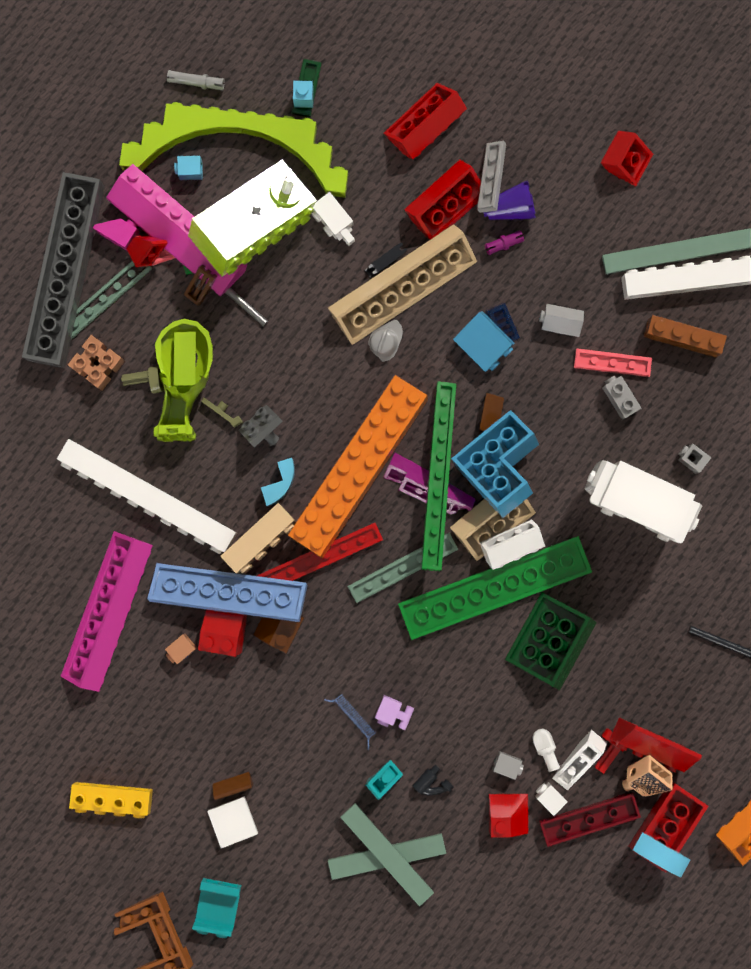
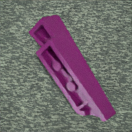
M394 453L383 478L401 483L399 491L426 503L429 471ZM448 483L446 513L455 514L461 509L472 510L475 498Z

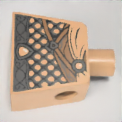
M648 755L628 766L627 779L623 780L622 785L626 791L634 789L642 796H651L672 790V773Z

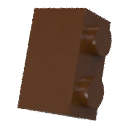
M301 616L300 622L262 617L254 636L268 645L288 653L305 618Z

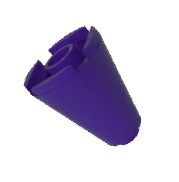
M528 180L500 193L497 211L483 212L484 216H488L489 220L536 218Z

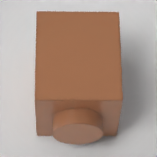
M182 634L165 649L167 651L166 656L172 663L176 662L179 664L193 653L197 647L186 634Z

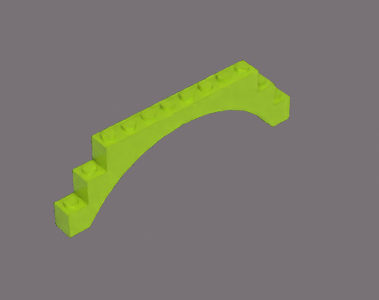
M177 102L166 104L163 125L157 122L144 123L141 145L137 142L122 143L119 164L123 171L132 164L143 171L159 155L181 142L197 136L214 133H243L264 138L282 146L298 157L315 175L326 194L330 192L333 196L346 198L348 170L342 167L331 168L332 146L324 142L315 144L317 125L312 119L303 118L298 120L291 116L281 118L273 114L257 115V113L252 111L240 113L234 109L224 111L217 107H209L207 109L199 105L183 106V104Z

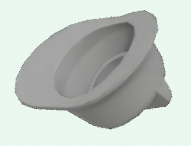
M393 320L371 333L368 345L382 362L388 361L395 356L403 334L401 324L397 320Z

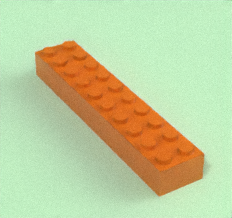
M395 375L288 534L290 538L323 559L427 403L428 396L398 376Z

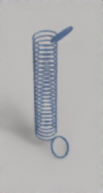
M341 695V696H342V695ZM339 696V697H340V696ZM343 696V697H344V696ZM338 697V698H339V697ZM342 697V698H343V697ZM337 698V699H338V698ZM340 698V699H341V698ZM344 698V699H345V698ZM324 699L325 701H329V702H334V701L337 702L336 699H335V700H332V701H331V700H326V699ZM339 699V700H340V699ZM343 699V700H344V699ZM346 699V700H347V699ZM338 700V701H339V700ZM341 700V701H342V700ZM345 700V701H346V700ZM340 701V702H341V701ZM344 701V702H345V701ZM347 701V702H348V701ZM337 702V704H338V702ZM339 702V704H340V702ZM342 702V703H343V702ZM346 702V703H347V702ZM341 703V704H342V703ZM345 703V704H346V703ZM348 703V704H349V703ZM340 704V705H341V704ZM343 704V705H344V704ZM347 704V705H348V704ZM350 704V705H351V704ZM338 705V706H339V705ZM342 705V706H343V705ZM346 705V706H347V705ZM349 705V706H350V705ZM341 706V707H342V706ZM344 706V707H345V706ZM348 706V707H349V706ZM351 706V707H352V706ZM343 707V708H344V707ZM346 707V708H347V707ZM350 707V708H351V707ZM353 707V708H354V707ZM341 708V709H343V708ZM345 708V709H346V708ZM349 708V709H350V708ZM352 708V709H353V708ZM343 709V710H345V709ZM347 709V710H348V709ZM351 709V710H352V709ZM346 710V711H347V710ZM350 710V711H351V710ZM353 710V711H355V710ZM344 711V712H346V711ZM352 711V712H353V711ZM356 711V712H357V711ZM346 712L345 714H347L348 712ZM351 712V713H352V712ZM354 712V713H355V712ZM353 713V714H354V713ZM357 713V714H358V713ZM347 714V716L350 717V715ZM352 714V715H353V714ZM355 714V715H356V714ZM359 714V715H360V714ZM351 715V716H352V715ZM354 715V716H355V715ZM358 715V716H359V715ZM353 716V717H354V716ZM356 716V717H357V716ZM360 716V717H361V716ZM350 717V719L353 720V717ZM355 717V718H356V717ZM359 717V718H360V717ZM362 717V718H363V717ZM354 718V719H355V718ZM357 718V719H358V718ZM361 718V719H362V718ZM356 719V720H357V719ZM360 719V720H361V719ZM363 719V720H364V719ZM353 720V722H354V720ZM355 720V722H356V720ZM358 720V721H359V720ZM362 720V721H363V720ZM357 721V722H358V721ZM361 721V722H362V721ZM364 721V722H365V721ZM354 722V724H355V722ZM356 722V724H357V722ZM359 722V723H360V722ZM363 722V723H364V722ZM366 722V723H367V722ZM358 723V724H359V723ZM362 723V724H363V723ZM365 723V724H366V723ZM357 724V725H358V724ZM360 724V725H361V724ZM364 724V725H365V724ZM367 724V725H368V724ZM359 725V726H360V725ZM363 725V726H364V725ZM366 725V726H367V725ZM357 726V727H359V726ZM361 726V727H362V726ZM365 726V727H366V726ZM368 726V727H369V726ZM360 727V728H361V727ZM364 727V728H365V727ZM367 727V728H368V727ZM362 728V729H363V728ZM366 728V729H367V728ZM369 728V729H370V728ZM360 729V730H362V729ZM365 729V730H366V729ZM368 729V730H369V729ZM362 730L361 732H363L364 730ZM367 730V731H368V730ZM370 730V731H371V730ZM366 731V732H367V731ZM369 731V732H370V731ZM373 731V732H374V731ZM363 732V734L366 735V733ZM368 732V733H369V732ZM371 732V733H372V732ZM375 732V733H376V732ZM367 733V734H368V733ZM370 733V734H371V733ZM374 733V734H375V733ZM369 734V735H370V734ZM366 735V737H367V735ZM368 735V737H369V735ZM371 735V736H372V735ZM370 736V737H371V736ZM367 737V738H368V737ZM369 737V739H370V737ZM367 739V741H368V750H369V740Z

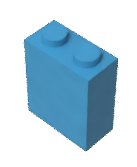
M483 311L479 312L453 339L485 372L489 369L493 371L500 364L498 360L502 356L507 357L514 350L512 346L515 344Z

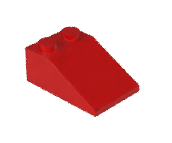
M206 609L200 631L198 650L234 657L241 654L247 615Z

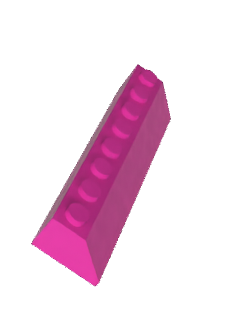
M134 164L118 177L106 199L149 236L167 240L168 244L164 249L192 273L195 274L199 266L204 265L206 270L212 271V275H217L211 289L220 297L244 274L247 264L244 265L242 263L237 266L238 268L230 275L227 273L221 277L188 237L191 221L194 216Z
M115 531L113 532L61 674L62 678L80 688L100 691L153 545Z

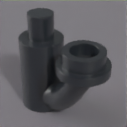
M436 764L431 769L427 768L412 785L421 795L428 796L441 794L446 791L451 793L454 788L447 779L440 782L442 786L430 787L438 778L437 773L441 770Z

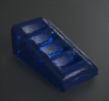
M505 303L485 311L487 316L499 328L507 324L509 325V328L503 330V332L506 334L512 331L513 335L508 336L512 341L520 338ZM502 311L503 314L494 316V313ZM505 317L506 321L500 324L497 323L498 320Z

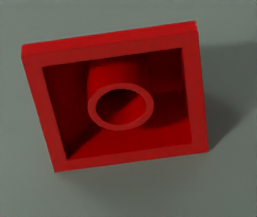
M489 794V834L491 837H515L528 834V794Z

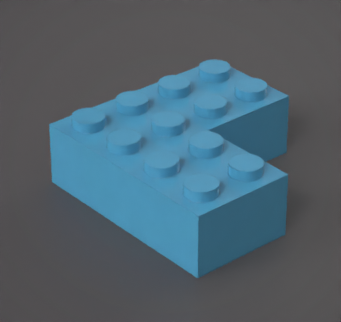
M510 410L451 459L459 472L504 518L533 494L528 482L512 466L536 448L539 443L535 434Z

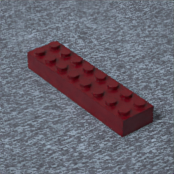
M629 792L540 820L539 823L545 843L549 847L641 818L634 794Z

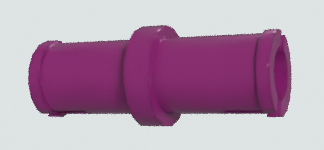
M518 230L515 233L507 236L502 235L500 239L486 243L485 249L493 247L486 251L487 254L491 255L503 249L508 250L510 246L524 242L523 236L516 239L517 236L522 235V232Z

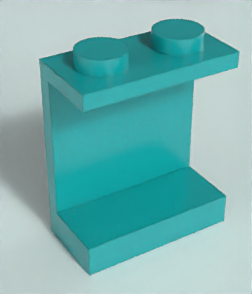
M203 878L200 886L201 893L196 919L192 929L197 930L196 932L199 934L214 933L219 938L231 937L242 885Z

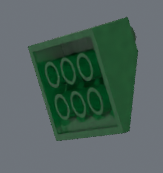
M542 592L505 660L560 690L597 622Z

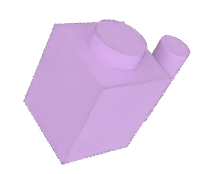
M384 695L375 718L378 719L377 723L386 727L389 724L393 726L396 718L400 719L399 728L406 730L414 708L407 705L405 712L400 711L402 702Z

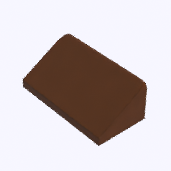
M489 393L485 394L478 432H484L501 418L503 397Z
M246 772L213 783L214 800L251 789L253 782L250 773Z

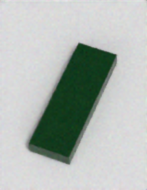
M303 59L299 81L313 82L314 104L322 62ZM293 105L292 114L311 118L313 108H300Z

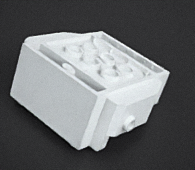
M602 460L595 464L589 474L588 482L584 489L591 495L590 503L602 508L601 512L606 515L612 516L615 514L622 518L626 517L657 533V538L666 542L670 539L676 543H682L687 532L694 530L698 524L699 519H697L702 505L693 501L694 494L622 461L612 464Z

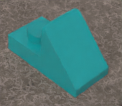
M389 760L376 774L368 778L365 785L379 800L403 776V773Z

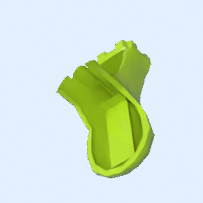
M181 319L165 327L155 342L156 359L161 371L159 375L164 385L165 395L160 421L154 427V436L157 437L158 441L164 442L196 440V433L190 425L189 415L196 398L206 386L213 359V345L209 332L197 321ZM196 353H197V356H198V357H197V363H196V367H195V359H196Z

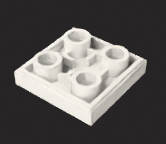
M245 796L207 811L221 848L258 834Z

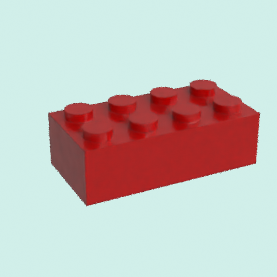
M672 782V790L661 794L630 842L629 847L633 851L643 832L670 849L680 852L709 806ZM649 861L650 863H652L653 865H655L656 867H658L659 869H661V870L664 871L665 873L667 872V870H665V869L661 868L660 866L654 864L653 862Z

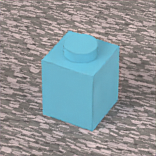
M293 81L294 107L313 108L312 81Z
M177 156L178 163L174 164V170L180 180H203V164L200 156Z

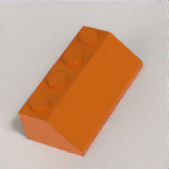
M751 800L741 812L736 813L733 819L727 825L722 826L716 834L742 866L751 859Z

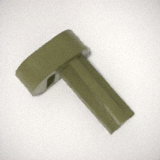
M159 366L149 367L148 371L122 375L123 386L149 382L152 393L163 392V382L159 375L161 373Z

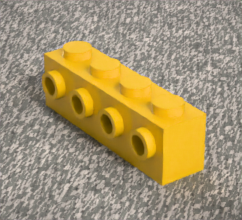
M75 782L71 787L69 809H75V812L86 813L87 810L94 811V814L99 815L112 812L114 816L133 814L134 818H145L151 812L153 789Z

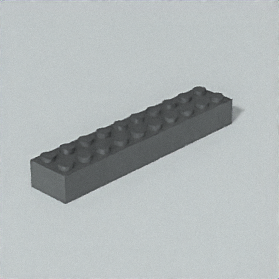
M62 173L22 358L27 361L65 368L95 233L93 226L97 224L105 188L100 179Z

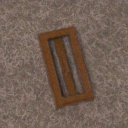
M204 265L199 266L184 293L197 306L201 305L217 278V275H212V271L206 270ZM201 274H204V276H203L202 280L200 281V283L198 284V286H197V288H196L194 294L191 295L190 293L192 292L193 288L195 287V285H196L197 281L199 280ZM209 278V280H208L207 284L205 285L203 291L201 292L199 298L196 299L197 296H198V294L200 293L202 287L204 286L205 282H206L207 279Z

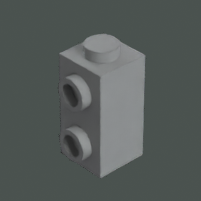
M546 304L545 311L541 310L539 322H542V330L579 337L584 322V311Z
M613 376L605 381L606 385L602 389L622 420L641 409L622 376L618 378Z

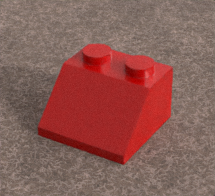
M618 131L601 164L609 173L637 186L654 154L636 133Z

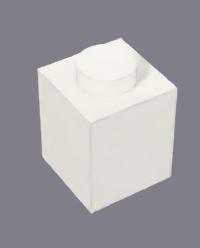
M549 782L546 785L543 783L536 790L537 794L535 797L553 816L567 803L566 799Z

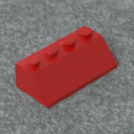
M436 83L383 134L405 156L413 160L429 144L433 143L436 137L447 130L449 125L458 119L467 108L457 91Z
M459 160L404 210L419 230L431 240L455 224L478 203L481 181L471 165Z
M620 717L610 738L616 742V747L625 751L627 748L632 749V754L643 758L644 755H650L659 763L666 764L665 768L675 773L676 770L685 772L702 757L701 754Z

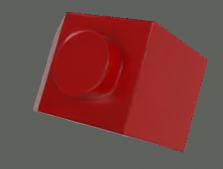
M136 236L126 249L135 267L152 266L168 242L167 240L152 236Z

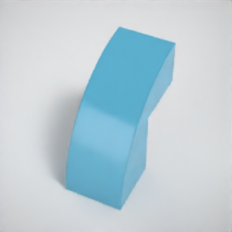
M293 458L277 462L283 481L261 487L267 507L279 502L290 490L295 475Z
M643 832L633 848V851L679 877H682L690 862L689 858L670 849Z

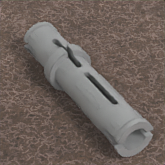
M168 70L167 77H169L167 82L198 86L205 90L207 88L224 90V78L209 77L208 74H203L202 76Z

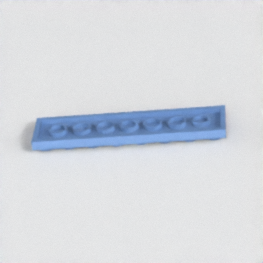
M157 563L147 599L149 602L300 622L307 583Z

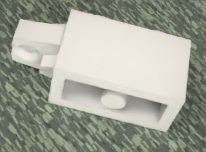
M330 192L315 203L312 216L317 222L321 221L325 225L323 229L329 237L333 235L339 241L343 239L350 246L355 242L354 237L350 234L353 220Z

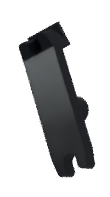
M403 243L394 246L365 269L370 279L377 276L378 273L407 252L406 248L400 250Z

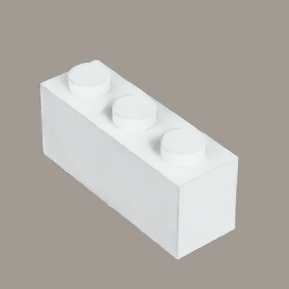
M533 520L480 542L486 562L492 569L501 568L513 560H519L522 556L537 552L540 548L545 547L540 529Z

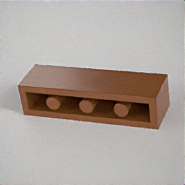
M655 315L648 319L644 333L645 338L716 358L722 354L727 337L723 334Z

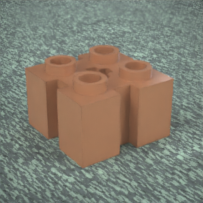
M90 335L82 346L85 351L81 356L76 353L68 366L83 377L88 374L86 379L103 391L111 380L108 375L112 370L117 373L125 360L111 349L105 352L107 347ZM95 360H98L100 363L98 366L94 365Z

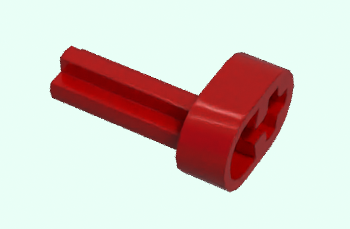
M608 728L605 729L601 736L611 744L594 766L603 774L620 751L624 752V750L615 746L616 742L610 739L613 732Z

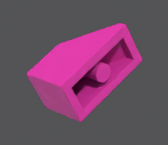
M117 219L93 226L96 233L126 251L132 239L140 234L137 225L130 220Z

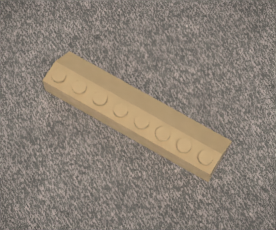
M453 224L328 307L347 339L353 345L475 264L477 260L465 234Z

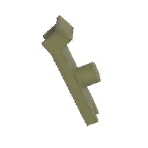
M204 397L201 400L202 403L229 421L234 428L241 423L243 424L239 415L232 418L224 412L228 405L223 401L218 406H215Z

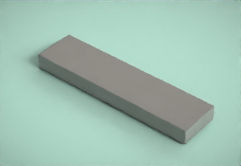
M504 141L486 144L477 210L480 213L497 211L506 143Z

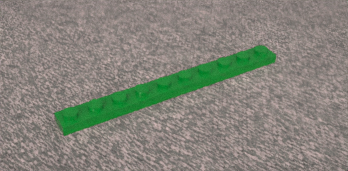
M440 381L436 383L421 570L439 572L442 570L456 394L455 383Z

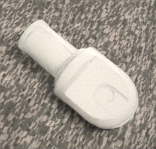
M538 729L533 734V743L537 753L543 756L549 772L560 768V765L554 754L556 746L549 731Z

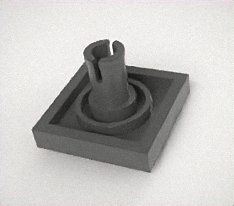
M265 405L259 408L250 420L245 421L238 431L254 448L263 439L272 446L279 440V437L273 430L283 421Z

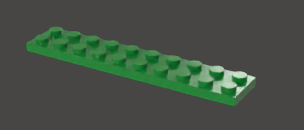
M579 536L523 556L519 560H513L501 568H491L398 603L411 640L592 573Z

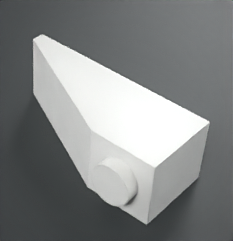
M591 730L575 747L552 779L566 790H569L604 753L607 742Z

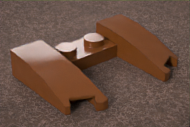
M163 892L131 905L115 914V917L120 916V928L114 929L115 935L149 922L163 957L136 969H190L193 966L186 946H182L168 913L170 907Z

